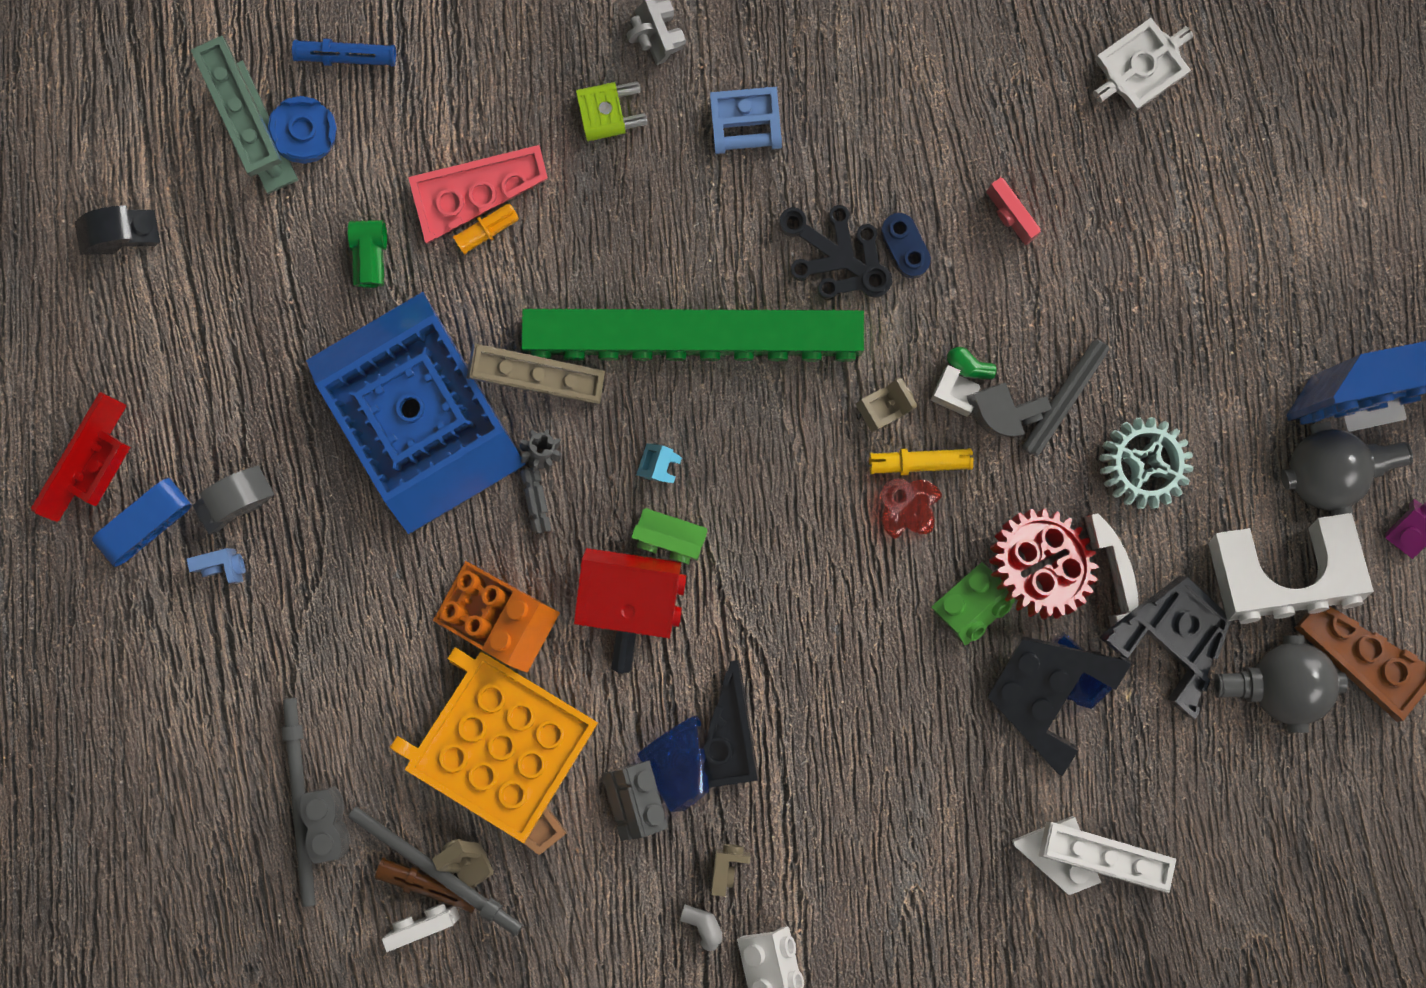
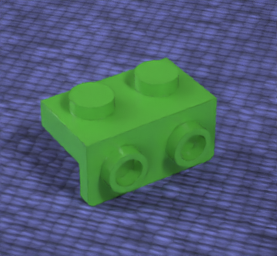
M645 508L642 511L638 525H635L631 538L638 541L637 548L656 554L659 548L671 552L670 559L689 565L691 559L696 561L699 559L707 535V528Z
M983 562L932 606L933 611L957 634L959 640L964 645L979 639L994 620L1002 618L1010 611L1012 604L1015 602L1014 598L1010 601L1005 600L1009 591L1007 588L1002 590L996 588L1002 580L999 577H992L991 574L993 572Z

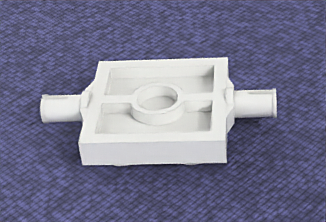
M1152 18L1145 21L1097 55L1095 61L1106 74L1108 82L1093 91L1094 97L1099 96L1097 101L1102 103L1109 96L1117 92V94L1124 98L1133 112L1139 110L1190 73V68L1181 58L1179 47L1193 38L1192 31L1187 33L1189 28L1184 26L1183 29L1170 37L1160 30Z

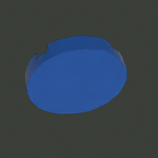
M304 96L287 98L269 116L268 132L279 155L291 162L306 164L318 161L326 156L335 144L337 127L334 116L329 109L327 110L325 106L321 105V102L314 98Z

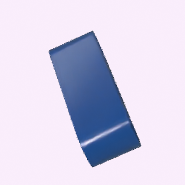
M171 478L164 479L100 529L92 537V541L113 567L120 566L188 512L192 504Z

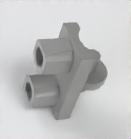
M642 0L643 3L634 11L636 16L630 19L633 28L627 32L626 36L630 43L639 42L642 50L650 49L655 64L659 65L665 63L671 54L681 50L686 44V39L680 28L667 31L665 22L671 21L674 17V9L670 0Z

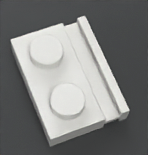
M441 903L425 910L426 917L413 921L412 916L393 923V930L382 938L386 952L453 926L460 918L457 908L454 906L446 908L445 904Z

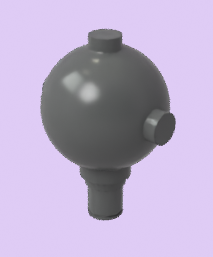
M1331 421L1310 426L1311 435L1304 438L1296 446L1290 458L1289 469L1281 471V479L1286 490L1294 489L1303 501L1315 508L1331 511L1332 516L1347 513L1354 514L1352 506L1368 493L1374 478L1383 476L1390 469L1411 465L1413 463V453L1407 442L1387 446H1378L1376 443L1366 445L1360 438L1349 432L1332 429Z
M1304 635L1283 636V644L1269 650L1260 659L1256 667L1245 668L1244 671L1239 673H1220L1214 676V692L1217 698L1240 697L1241 699H1246L1247 702H1258L1269 716L1287 724L1288 733H1308L1309 724L1318 721L1329 713L1337 701L1338 694L1346 693L1348 687L1346 674L1344 672H1337L1333 662L1321 650L1305 644Z

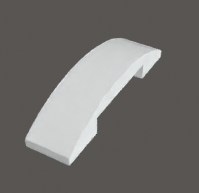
M1097 513L1086 516L1084 519L1091 540L1092 550L1106 548L1121 609L1120 614L1108 616L1112 627L1138 607V592L1135 575L1125 548L1114 530Z

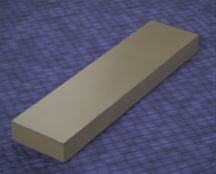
M476 343L472 344L467 379L595 405L600 404L605 376L604 370Z

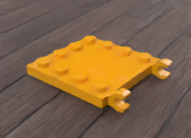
M454 647L447 659L449 663L467 672L419 748L399 736L395 738L390 748L410 761L404 769L405 771L524 844L596 729L598 722L482 651L476 659H473Z

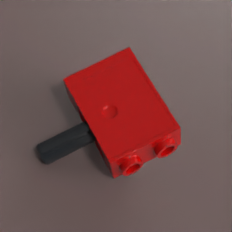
M591 548L585 549L581 561L574 624L616 630L612 670L619 674L629 673L632 670L636 634L670 639L672 627H679L682 607L676 606L677 595L684 596L687 575L680 574L682 562Z

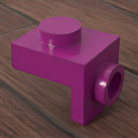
M1416 499L1409 503V510L1385 533L1387 540L1412 559L1426 547V502L1421 504Z

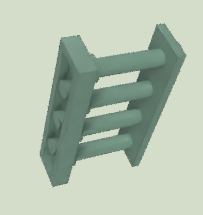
M222 35L191 49L247 174L250 177L258 174L267 194L298 181L291 162L279 155L268 132L269 115L244 61L236 63L230 47Z

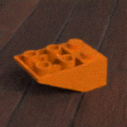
M465 561L433 621L506 665L528 673L560 612Z

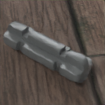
M532 467L521 471L523 484L526 485L524 492L529 516L533 518V520H530L532 531L534 534L547 533L551 531L549 517H546L548 509L543 486L539 483L542 481L540 470L537 469L534 473L532 472Z

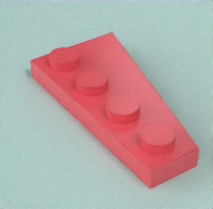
M540 145L408 177L425 243L428 244L548 180Z

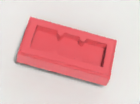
M1001 177L994 181L986 193L999 209L997 214L1006 227L1011 226L1026 246L1039 235L1041 229L1006 181Z

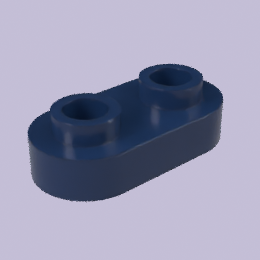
M904 213L890 215L883 223L881 229L882 239L900 274L911 279L919 278L925 274L930 266V253L910 216ZM897 224L902 225L905 228V233H895L893 226ZM911 254L917 255L920 263L911 264L908 256Z

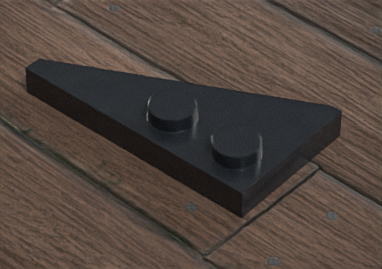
M740 660L730 661L728 671L725 673L722 683L723 688L713 713L696 778L692 783L693 790L759 780Z

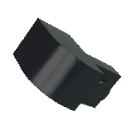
M111 206L89 211L75 221L80 255L114 254L124 246H156L160 243L155 210H127V206Z

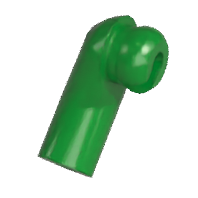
M964 347L952 348L947 354L948 363L954 368L961 370L959 374L962 377L993 380L996 376V365L994 363L979 362Z

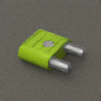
M637 81L616 86L615 82L576 90L587 142L626 134V129L647 125L645 113L623 118L619 97L640 93V84Z

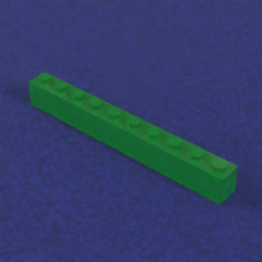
M522 309V350L525 354L551 359V355H564L565 360L573 361L584 360L585 355H598V359L604 361L618 360L619 355H632V360L636 361L652 360V355H666V360L684 361L686 360V355L700 356L702 361H719L720 356H734L735 361H753L754 356H768V361L778 362L787 361L788 356H801L802 361L816 362L821 361L822 356H835V361L851 362L856 360V356H861L864 352V310Z

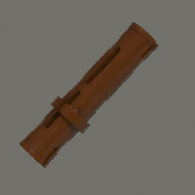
M386 858L381 859L374 879L404 888V893L410 894L412 891L473 914L475 908L428 874L420 872V868L414 865L412 868L386 860Z

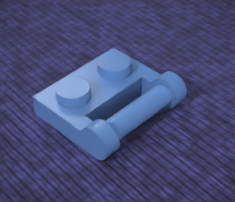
M777 87L710 92L715 154H725V150L771 146V149H782ZM769 124L770 133L724 137L723 128Z

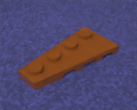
M1329 606L1328 610L1309 614L1307 611L1294 627L1312 645L1325 653L1337 668L1344 672L1349 679L1396 722L1404 721L1425 695V662L1419 660L1418 656L1406 649L1402 650L1387 642L1388 639L1376 632L1371 633L1359 626L1357 621Z

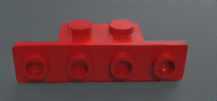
M102 392L98 393L32 505V512L58 522L74 495L88 504L98 505L131 448L110 435L124 412L126 404Z

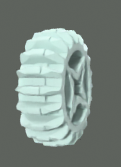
M1153 417L1147 419L1146 424H1144L1141 418H1136L1133 420V427L1128 422L1121 424L1122 433L1118 430L1110 433L1114 442L1106 441L1103 443V447L1111 453L1099 456L1100 461L1108 462L1107 467L1100 469V474L1110 473L1111 479L1105 481L1104 485L1106 487L1114 484L1117 486V489L1112 494L1115 498L1125 493V505H1131L1136 498L1137 509H1144L1147 501L1151 509L1159 507L1160 501L1164 505L1170 504L1172 502L1171 495L1178 497L1183 493L1178 484L1183 486L1189 484L1190 480L1182 474L1193 471V466L1184 462V460L1192 458L1193 454L1192 452L1183 453L1182 447L1188 445L1186 439L1179 442L1175 439L1179 435L1180 430L1176 428L1167 433L1168 422L1163 421L1156 427V420ZM1134 437L1152 438L1150 443L1145 445L1143 451L1135 448L1132 450L1125 448L1126 444ZM1163 447L1169 455L1171 468L1161 458ZM1148 456V464L1152 468L1144 470L1145 463L1140 461V459ZM1121 458L1131 468L1132 474L1129 481L1123 473ZM1150 475L1167 479L1157 490L1148 491L1140 489L1142 484L1147 482Z

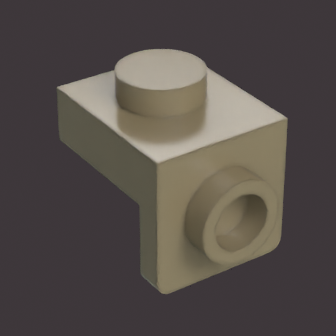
M902 378L894 380L886 387L855 403L872 433L900 419L917 407L911 390L905 385Z
M455 839L445 844L442 848L443 851L432 858L437 871L456 873L458 878L471 888L476 887L493 875L494 872L481 843Z

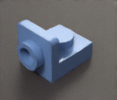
M225 548L186 559L189 572H201L202 577H208L222 573V566H224L228 583L236 584L243 582L242 574L245 573V564L241 554L236 553V549Z

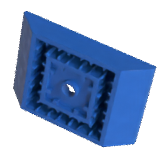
M424 292L419 293L306 360L315 385L382 499L408 534L413 533L526 465V463H521L522 456L477 381L467 379L468 366ZM410 399H415L420 404V411L413 418H407L402 413L403 404Z
M1426 341L1360 354L1312 375L1287 413V420L1300 419L1301 425H1305L1333 416L1334 418H1340L1364 410L1369 412L1388 407L1387 402L1399 399L1400 405L1421 401V395L1426 394Z

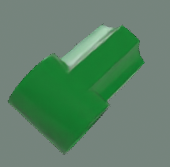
M349 221L348 241L350 250L353 251V285L363 288L384 286L383 250L387 248L385 221Z

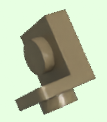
M723 844V849H715L711 895L725 897L726 887L733 888L735 867L729 866V861L750 864L751 855L749 852H744V846Z

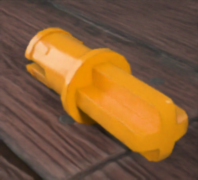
M506 204L483 219L478 217V222L459 234L454 235L453 238L463 254L466 255L467 252L488 239L493 241L494 235L517 222L519 218L514 208L510 204Z

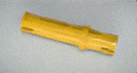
M905 448L900 449L899 452L869 453V465H871L869 471L870 475L900 472L901 476H907L909 472L972 470L974 460L970 456L973 455V451L971 448L908 452V449Z

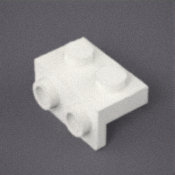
M788 926L781 927L774 932L744 935L737 939L748 988L804 987L803 976L798 969L795 955L796 944L791 937Z

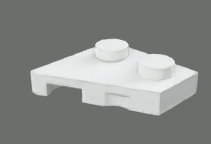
M1074 816L1056 822L1057 824L1080 830ZM1045 827L1011 840L1019 851L1068 895L1101 883L1098 873L1040 857L1039 852Z

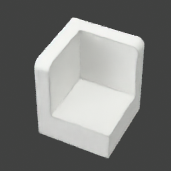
M947 365L942 372L930 401L967 417L974 408V406L969 404L967 395L978 392L980 385L959 376L961 370Z

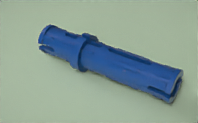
M326 38L323 39V42L293 40L292 57L293 61L323 62L324 66H332L333 63L389 65L394 67L396 65V46L333 42L332 39ZM349 53H362V54H375V55H360V54H349Z

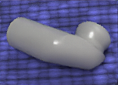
M684 904L679 921L697 927L702 939L700 944L705 950H716L722 942V931L716 917L710 912Z

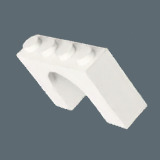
M1352 513L1317 518L1308 528L1317 559L1318 573L1314 584L1302 589L1282 587L1266 576L1259 564L1250 528L1216 533L1208 545L1227 621L1239 620L1240 624H1248L1259 621L1261 616L1273 614L1275 619L1293 616L1295 611L1307 609L1309 614L1324 612L1332 605L1341 604L1342 608L1347 609L1364 604L1363 600L1374 591Z

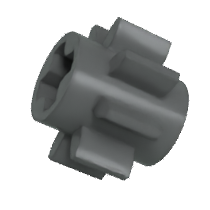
M548 429L544 433H536L534 430H531L529 435L530 441L521 440L520 449L526 451L522 454L521 463L528 462L532 466V472L534 473L537 469L543 468L550 472L552 468L551 460L560 462L562 453L556 449L559 447L561 440L560 438L553 439L549 435ZM539 448L544 449L543 454L537 452Z

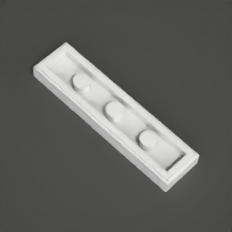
M1046 822L1039 852L1040 857L1165 893H1170L1176 858L1053 822Z

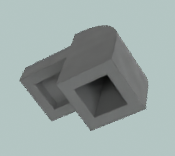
M1006 382L967 395L969 404L974 406L972 412L977 423L990 434L1001 437L1025 434L1020 422L1021 420L1024 425L1043 419L1042 412L1052 409L1047 396L1037 397L1014 406Z
M258 465L236 472L212 484L199 493L201 498L193 507L199 520L210 535L220 531L237 516L257 510L275 494Z

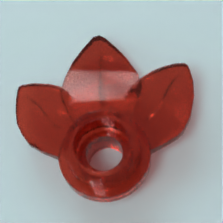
M895 478L886 482L880 494L881 502L885 507L881 518L885 531L894 539L900 537L906 528L919 534L931 533L934 528L935 519L933 511L929 506L941 499L942 493L934 484L922 479L909 483L906 480ZM897 490L903 492V498L899 502H896L894 499V494Z

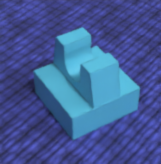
M647 443L636 475L648 480L674 483L675 476L668 474L667 469L670 462L680 464L682 457L674 453L671 448Z

